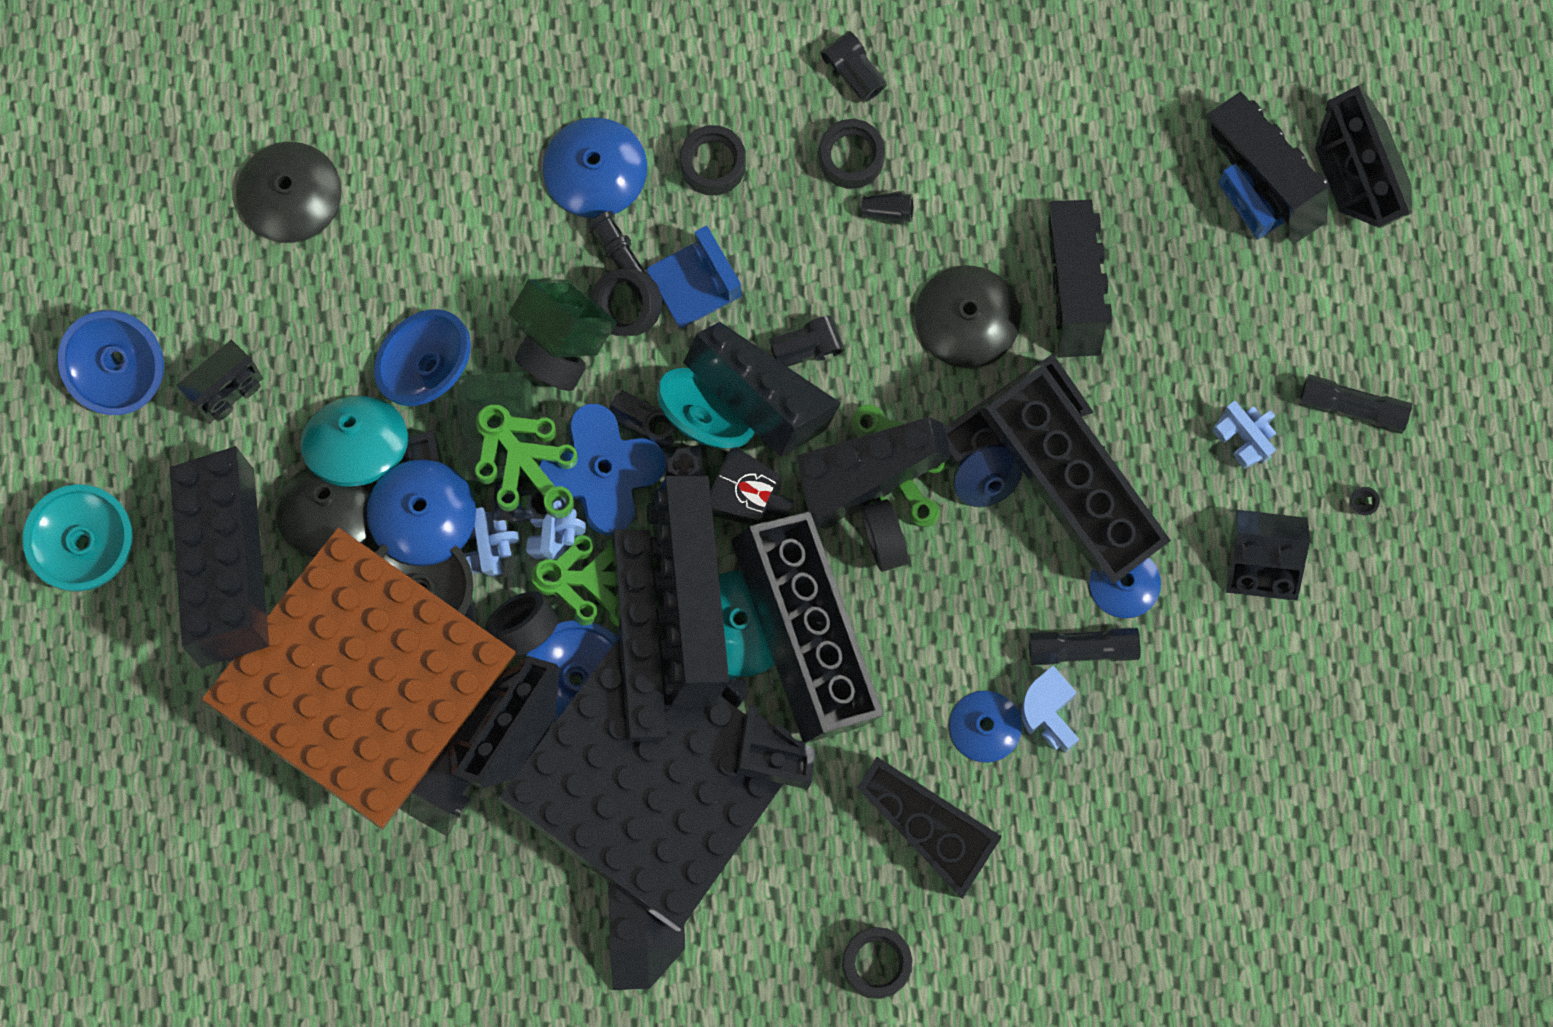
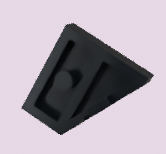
M749 705L745 715L737 774L808 790L812 782L816 751L803 741L793 738L790 732L780 724H777L775 727L758 714L760 711L758 708Z

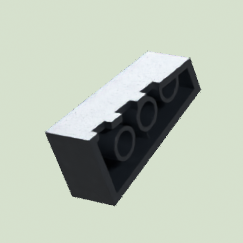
M1240 91L1207 113V133L1232 165L1235 163L1237 166L1241 165L1243 167L1241 171L1245 170L1251 176L1255 184L1254 190L1256 192L1260 190L1264 199L1272 206L1275 213V221L1281 218L1289 228L1286 236L1293 245L1327 223L1329 191L1327 179L1321 172H1315L1307 164V159L1299 148H1293L1285 140V135L1277 124H1270L1255 100L1249 101Z
M1092 199L1050 201L1048 212L1051 264H1056V266H1053L1054 295L1060 294L1056 298L1055 315L1056 329H1061L1058 345L1059 358L1099 356L1102 353L1106 325H1112L1111 304H1105L1104 295L1108 294L1107 273H1101L1100 264H1104L1105 260L1104 244L1097 243L1096 235L1101 232L1100 213H1094Z
M721 322L695 335L683 361L708 388L780 457L827 430L841 402Z
M1051 354L1035 365H1045L1083 419L1094 413L1054 354ZM1018 378L945 426L951 458L947 460V463L951 468L959 465L968 454L980 447L1003 445L978 411V408Z
M931 417L797 455L808 512H811L815 526L824 529L838 524L837 521L849 514L857 513L861 510L862 506L880 496L884 497L895 491L894 488L904 482L914 480L951 458L944 423Z
M449 744L411 792L409 815L445 836L449 835L457 819L461 818L471 801L470 797L476 787L480 788L479 786L455 779L452 776Z
M876 757L857 788L963 899L1002 836L879 757Z

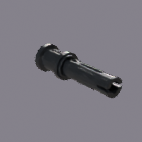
M613 211L602 213L586 226L587 231L594 233L603 247L602 254L604 257L612 259L618 269H632L646 273L630 248V237L623 235L614 221L615 214ZM627 282L643 306V297L640 289L635 284Z

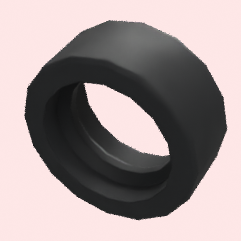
M845 119L831 125L823 134L819 146V163L825 177L833 184L846 189L862 188L872 183L881 173L885 160L884 140L879 131L871 124L859 119ZM847 135H856L869 143L873 156L871 163L866 169L860 172L849 173L835 166L832 161L831 151L838 139Z
M706 125L694 130L685 138L680 149V168L685 182L693 190L704 195L719 196L732 191L741 182L746 171V150L741 139L732 130L720 125ZM707 142L725 144L731 150L734 157L731 171L726 176L718 179H707L700 176L692 164L695 150Z
M615 269L604 274L595 284L591 295V311L595 321L604 331L615 336H638L649 331L658 321L662 310V295L657 283L648 274L639 270ZM622 282L635 284L640 289L643 297V308L640 316L630 324H623L617 321L610 308V298L613 289Z
M528 333L515 355V361L525 371L537 379L565 391L575 389L586 369V363L573 351L548 337L536 333Z
M885 499L862 506L861 514L864 528L878 569L884 572L907 565L908 554L905 541L891 502Z
M529 591L518 594L501 604L488 618L485 630L516 651L515 657L536 649L550 637L557 626V615L540 592Z
M872 927L860 931L850 939L843 953L842 969L847 983L855 992L866 998L883 999L893 996L905 986L912 973L913 958L909 945L900 934L888 928ZM873 941L885 942L892 946L899 959V969L895 977L882 985H872L864 981L857 973L855 966L859 950L865 944Z

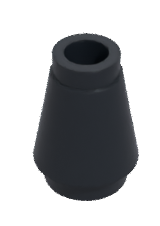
M904 190L872 195L870 197L863 196L862 217L902 226L904 222H912L913 194H905Z

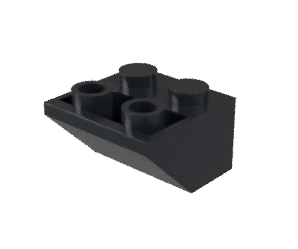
M231 339L176 386L210 424L214 420L219 422L225 419L232 412V405L242 396L246 399L255 394L261 386L259 382L264 378L253 360Z
M1236 510L1230 538L1226 593L1298 601L1310 545L1308 518Z

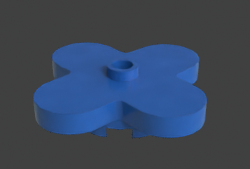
M587 404L580 407L571 416L568 423L570 445L577 451V464L573 468L563 469L557 462L541 460L538 466L555 487L562 486L567 488L572 493L573 499L582 502L586 521L594 531L610 536L614 530H624L631 524L635 515L632 490L648 488L659 481L666 469V458L659 445L651 440L643 438L622 440L618 423L613 413L602 405ZM564 452L560 456V459L563 461H570L573 458V454L570 452ZM598 464L605 469L606 473H602L598 469Z

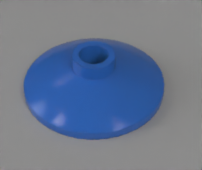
M1150 558L1126 574L1133 580V585L1129 587L1123 586L1120 580L1115 584L1103 583L1092 568L1089 587L1095 603L1107 614L1118 618L1138 617L1151 609L1160 594L1161 578L1156 565Z
M977 691L965 696L955 706L950 717L949 730L954 745L964 756L977 762L990 763L1005 758L1015 749L1021 737L1022 722L1017 708L1008 698L993 691ZM982 719H990L993 723V729L990 731L982 730L980 727Z

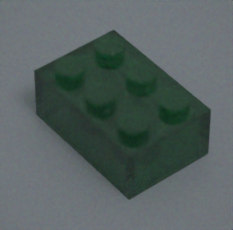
M527 371L465 375L459 378L464 481L467 482L470 489L495 488V484H503L508 453L499 441L494 460L498 470L497 479L490 484L481 483L477 479L475 467L481 459L484 437L478 432L476 427V417L479 411L488 405H500L509 411L511 417L535 420L533 380L531 374ZM492 419L489 421L488 426L490 428H497L501 422L498 419ZM512 432L519 442L537 444L535 434ZM484 467L480 471V474L483 476H489L493 473V469L490 467ZM520 468L518 485H534Z

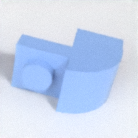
M1054 666L1050 667L1032 683L1023 699L1021 714L1024 726L1030 735L1042 726L1045 730L1042 736L1054 750L1061 748L1066 753L1078 742L1079 738L1060 718L1057 712L1076 696L1077 692Z

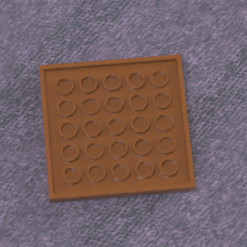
M338 527L267 616L270 647L235 657L204 695L202 701L379 829L383 830L516 656V651Z

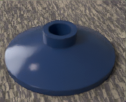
M987 445L972 451L960 462L954 474L953 485L958 497L967 505L988 507L1003 501L1016 489L1022 476V470L1005 446Z

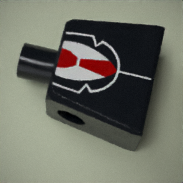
M738 447L730 448L710 491L712 516L751 526L763 523L767 513L781 519L788 517L794 501L776 493L781 484V476Z

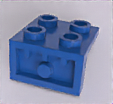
M1235 163L1223 171L1218 185L1255 238L1259 240L1283 225L1284 221L1281 218L1275 221V213L1270 203L1264 199L1260 190L1257 192L1254 190L1255 184L1251 176L1245 170L1241 171L1242 168L1239 169Z
M707 225L695 231V243L647 268L648 275L657 283L660 293L664 298V303L681 329L742 297L741 283Z

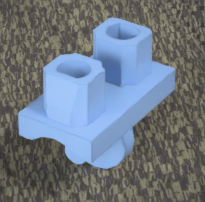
M1236 401L1228 405L1222 414L1223 416L1214 425L1212 431L1223 443L1238 433L1245 444L1237 449L1233 455L1244 469L1259 461L1262 464L1265 463L1276 451L1269 442V439L1277 434L1269 425L1275 418L1274 413L1268 411L1262 416L1254 406L1245 413Z
M555 501L553 503V508L561 510L566 506V503L562 501ZM575 509L565 518H553L547 514L545 519H530L536 528L542 527L541 535L530 536L527 539V553L534 559L557 560L567 551L568 546L574 545L575 536L585 533V522L576 519L577 511Z
M482 507L476 509L475 526L468 540L477 539L478 551L465 553L464 556L470 565L472 574H487L492 577L502 576L504 572L501 558L511 556L510 544L519 541L518 532H507L506 521L495 522V520H492L493 512H485Z

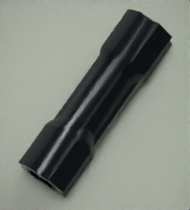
M1308 374L1305 379L1299 400V405L1348 416L1403 434L1412 410V403L1359 391Z
M1138 628L1078 633L1041 632L1030 633L1029 635L1031 665L1092 660L1129 661L1139 660L1141 655Z

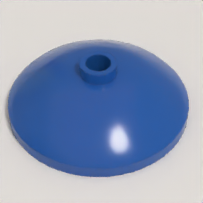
M585 118L565 126L550 141L543 158V177L551 197L563 209L580 217L596 218L607 211H613L614 214L625 210L636 200L646 181L647 159L639 139L624 125L606 118ZM591 156L600 158L599 163L595 165L589 164L587 161Z
M440 309L418 312L399 323L383 341L375 360V381L382 394L398 405L417 406L428 403L447 392L460 378L469 359L471 340L465 324L456 315Z
M98 310L82 316L67 329L59 345L58 367L67 390L83 406L101 414L124 415L140 409L157 393L163 379L164 358L155 335L139 319L117 310ZM114 352L122 354L123 362H118L115 359Z
M431 460L405 462L386 472L374 486L367 505V522L379 548L385 544L389 548L387 554L392 559L411 566H430L451 558L453 553L450 549L455 545L460 550L464 547L473 532L476 520L474 496L467 482L454 469ZM418 501H423L426 503V508L422 511H415L413 505Z
M575 620L558 623L554 632L544 643L528 652L527 656L557 664L560 668L554 722L557 721L618 640V637L607 628L596 623L584 626L578 624ZM578 675L582 679V684L578 686L571 684L569 677Z

